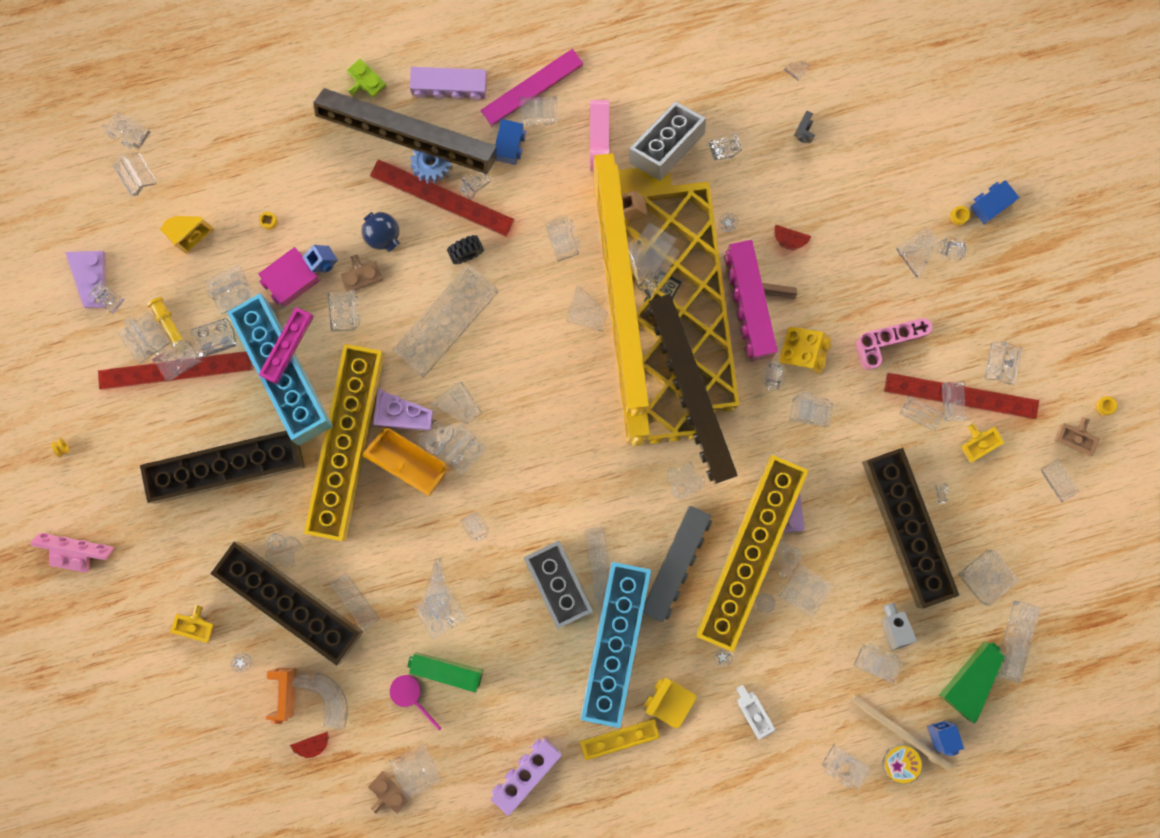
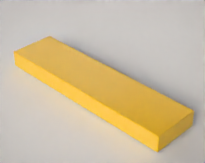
M655 718L580 740L585 761L659 739L660 735Z

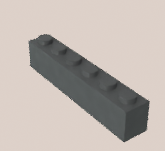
M688 506L645 601L644 614L661 622L664 619H669L672 612L670 608L672 601H677L680 595L678 588L681 583H685L688 577L686 570L688 566H693L696 559L694 555L696 548H701L705 539L702 535L705 530H709L712 524L710 514Z

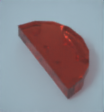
M779 225L774 227V236L779 245L788 250L802 248L811 238L810 235Z
M328 731L293 743L290 747L294 753L304 758L316 757L327 747L329 741Z

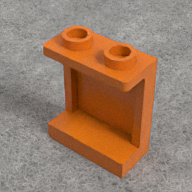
M275 668L267 671L268 680H279L277 711L265 716V720H271V724H283V721H288L289 718L294 716L296 668Z

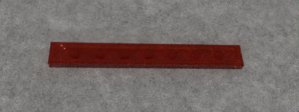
M379 159L370 174V177L504 237H507L514 223V219L436 184L426 183L424 179L420 181L419 177Z
M247 351L97 370L99 389L106 390L252 371V361Z
M886 374L884 392L1037 419L1039 400L899 374Z

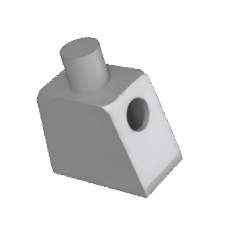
M895 603L883 606L887 617L882 619V624L891 651L917 642L906 613H898Z

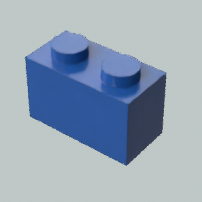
M501 119L495 143L497 146L496 161L516 165L517 159H521V141L525 142L527 133L524 130L523 123Z
M1006 180L1001 184L997 181L988 188L990 192L986 195L982 192L973 199L975 203L971 206V209L983 224L990 221L1020 198Z
M944 720L927 726L934 749L947 756L957 755L959 750L964 749L957 725Z

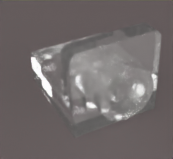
M736 133L731 134L728 138L712 140L708 143L714 161L733 158L742 151L741 143Z

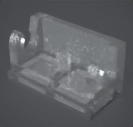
M945 382L942 384L944 422L967 420L965 415V382Z

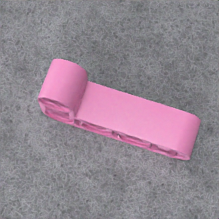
M590 100V172H594V155L609 154V100Z
M923 318L862 334L856 340V348L862 367L868 371L877 368L882 362L881 348L925 337L932 330L931 322ZM917 327H924V331L917 330L914 332V329ZM900 329H903V330L906 331V334H907L906 337L900 336V334H899V330H900ZM881 334L888 336V342L882 341ZM863 338L870 341L869 347L863 345ZM868 356L875 359V365L868 363Z

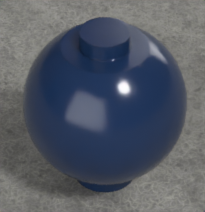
M371 212L363 218L365 222L361 228L362 237L371 248L377 250L386 249L390 252L400 244L397 240L400 232L399 225L393 216L385 212H377L375 214Z

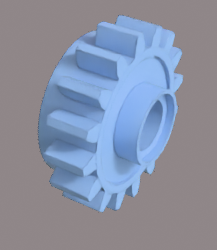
M413 150L415 156L410 157L411 162H413L410 165L411 169H414V175H419L420 181L424 179L426 183L430 181L437 183V180L443 181V177L449 175L448 169H452L449 161ZM430 161H434V162H435L433 165H428V164H427V163L430 162Z

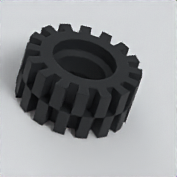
M472 235L471 237L467 236L465 239L462 238L460 241H456L455 244H451L447 248V252L452 263L457 265L478 257V255L484 252V248L479 237Z

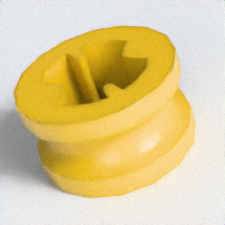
M265 211L259 216V223L266 230H272L278 224L277 217L272 212ZM266 217L273 218V220H270L271 224L264 223L266 222Z
M62 438L57 439V442H51V448L56 456L62 457L63 453H69V448Z

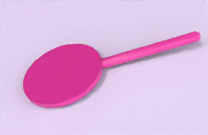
M409 675L397 677L390 686L392 701L401 707L415 704L440 731L441 727L417 701L421 694L419 682Z

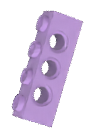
M546 737L542 740L538 738L531 746L532 752L529 755L525 753L518 761L520 765L517 769L514 770L512 768L505 776L507 780L502 785L498 784L491 792L493 794L491 801L507 816L514 811L562 756V752ZM541 755L544 758V762L536 764L533 761V757ZM527 770L530 772L531 777L523 779L520 776V772ZM514 785L517 788V793L509 794L507 787Z

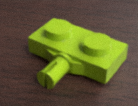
M361 58L347 69V73L356 83L348 89L352 96L359 90H363L374 98L387 87L386 83Z

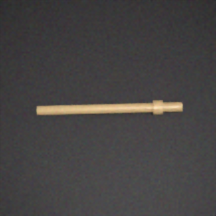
M856 695L851 697L850 701L927 755V759L933 763H938L948 771L951 770L953 764L944 759L941 753L927 747Z

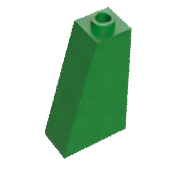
M983 642L939 694L962 716L974 724L980 716L1005 657L1000 653L1001 648L993 642L991 644Z
M417 652L413 657L410 656L407 668H410L409 674L475 693L480 687L484 669Z

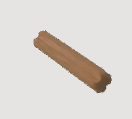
M762 283L766 295L793 299L797 296L796 287Z

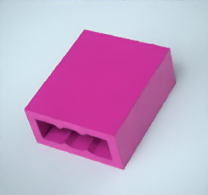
M293 247L258 273L261 278L259 281L265 290L270 289L273 293L271 295L273 301L277 305L280 303L284 307L321 281L315 272H311L302 254L296 247Z

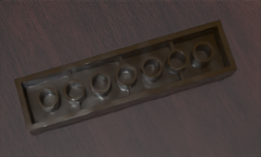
M286 430L140 465L147 503L151 504L305 468L301 447L291 440Z
M902 447L863 461L864 470L916 607L924 609L960 596L904 448Z
M234 541L210 573L336 666L343 662L364 633L363 630L241 542Z

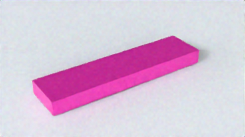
M295 307L259 373L260 377L278 384L314 318L312 314Z

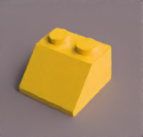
M173 216L163 222L160 230L177 248L187 254L214 228L201 216Z

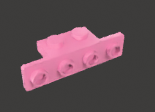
M39 533L31 541V546L49 549V566L85 573L90 570V557L106 560L114 551L113 547L106 546L105 544L90 543L85 540L59 537L48 533Z

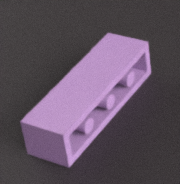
M411 67L410 91L415 97L433 96L439 99L444 98V96L454 99L470 97L473 100L486 98V70Z

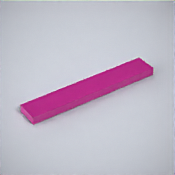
M572 48L481 109V113L492 127L500 122L501 119L506 118L582 67L583 62Z

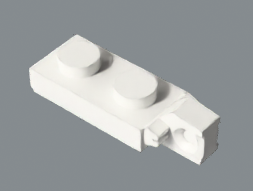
M743 685L737 687L736 690L741 697L737 700L738 705L757 739L760 740L776 731L757 696L752 691L748 693Z

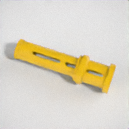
M157 297L149 301L147 307L153 311L155 321L161 323L176 352L180 353L188 349V345H186L171 319V311H168L163 303L164 299Z

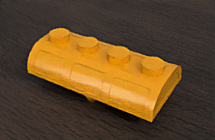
M384 428L363 452L364 458L377 464L428 497L431 496L441 483L448 470L445 462L389 428Z

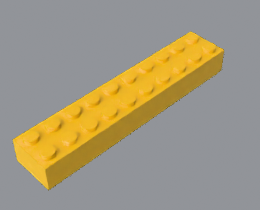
M344 344L328 416L333 427L325 431L304 534L338 541L347 540L364 459L363 452L366 449L385 353L380 350Z
M769 455L695 632L696 637L734 652L808 474V469L777 456Z

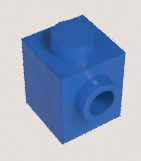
M313 245L302 256L311 272H329L338 261L331 248L325 245Z

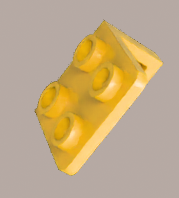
M789 327L779 361L782 364L808 368L813 373L821 374L826 366V355L831 348V338L822 331Z
M663 676L662 679L659 678L655 683L653 695H649L644 702V710L647 714L654 715L673 728L678 729L694 704L696 695L668 677Z

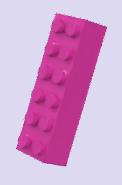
M747 240L729 244L726 255H724V262L730 269L728 279L730 285L733 284L734 287L732 297L734 303L737 302L738 310H736L737 319L742 322L740 332L742 339H745L747 344L744 347L746 357H750V362L773 358L778 350L753 241Z

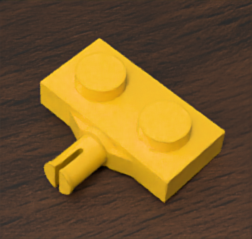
M972 423L967 428L973 437L960 447L969 462L972 463L1005 442L995 426L984 432H979L975 423Z
M195 604L191 616L176 613L170 633L209 643L215 624L200 618L203 606Z

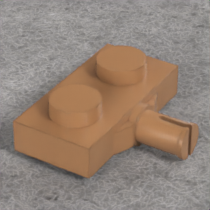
M358 255L350 257L354 268L340 274L347 293L383 280L377 262L361 265Z
M1082 417L1079 427H1072L1062 423L1054 441L1091 457L1094 455L1100 438L1086 431L1090 419Z
M383 771L368 787L378 798L377 802L371 807L372 811L377 807L374 811L376 814L384 805L390 807L398 814L411 799Z

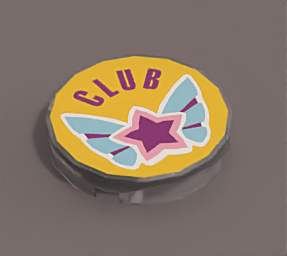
M895 744L888 748L882 760L885 774L895 783L902 785L910 784L921 775L923 768L922 758L919 752L912 746Z

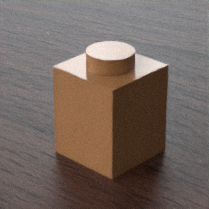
M636 191L622 194L624 217L632 221L647 216L646 203L643 196Z

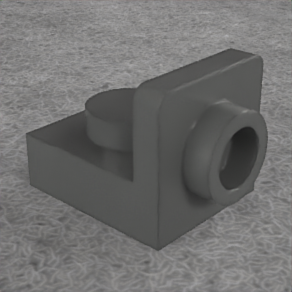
M809 111L805 112L794 134L802 143H811L815 137V134L809 132L813 121L810 120L813 113Z

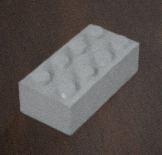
M675 101L629 148L630 164L661 181L705 134L706 118Z
M556 541L524 557L557 629L593 612L560 541Z

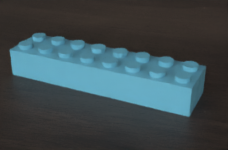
M261 293L227 312L258 375L283 331L269 301ZM296 353L291 358L278 384L260 377L288 435L297 445L300 446L333 427Z
M611 562L580 716L582 721L616 728L621 727L651 574L650 569Z

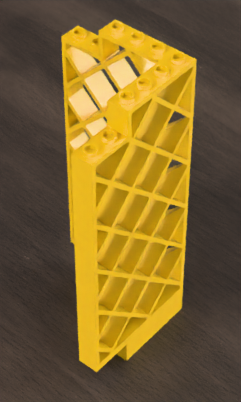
M614 153L594 155L593 179L627 444H631L632 447L642 446L647 441H650L651 444L662 443L663 439L676 442L681 441V437H688L689 440H692V434H695L694 430L677 431L686 420L687 412L674 428L651 410L667 389L678 397L682 396L680 391H676L672 384V380L675 379L674 375L668 381L646 364L659 347V343L662 342L660 337L655 335L653 327L640 316L648 307V301L665 295L661 292V289L675 272H678L694 284L698 289L682 308L676 302L674 304L680 319L683 317L705 334L692 350L693 355L708 337L726 350L727 361L716 375L695 360L699 371L711 380L706 387L707 392L715 383L732 396V403L715 404L712 407L716 413V410L721 409L724 412H732L740 406L709 181L672 186L670 171L659 181L638 168L618 170V164H615ZM636 191L645 198L646 208L665 222L651 241L629 226L632 221L625 220L622 194ZM705 194V201L698 195ZM685 197L671 216L652 202L653 200ZM689 201L708 215V223L697 236L675 220ZM669 226L692 242L677 262L655 246ZM708 230H710L712 247L702 240V237ZM627 234L645 247L632 265H630ZM695 246L714 260L715 268L704 282L681 266ZM649 252H652L671 267V270L657 287L635 272V269ZM714 275H716L718 293L707 285ZM633 280L652 293L638 311H636ZM702 291L720 304L721 314L710 328L687 312L688 308ZM721 320L724 339L713 332ZM638 324L658 339L644 358H642ZM727 366L731 386L719 378ZM644 370L664 385L650 405H648ZM647 415L671 433L649 436Z

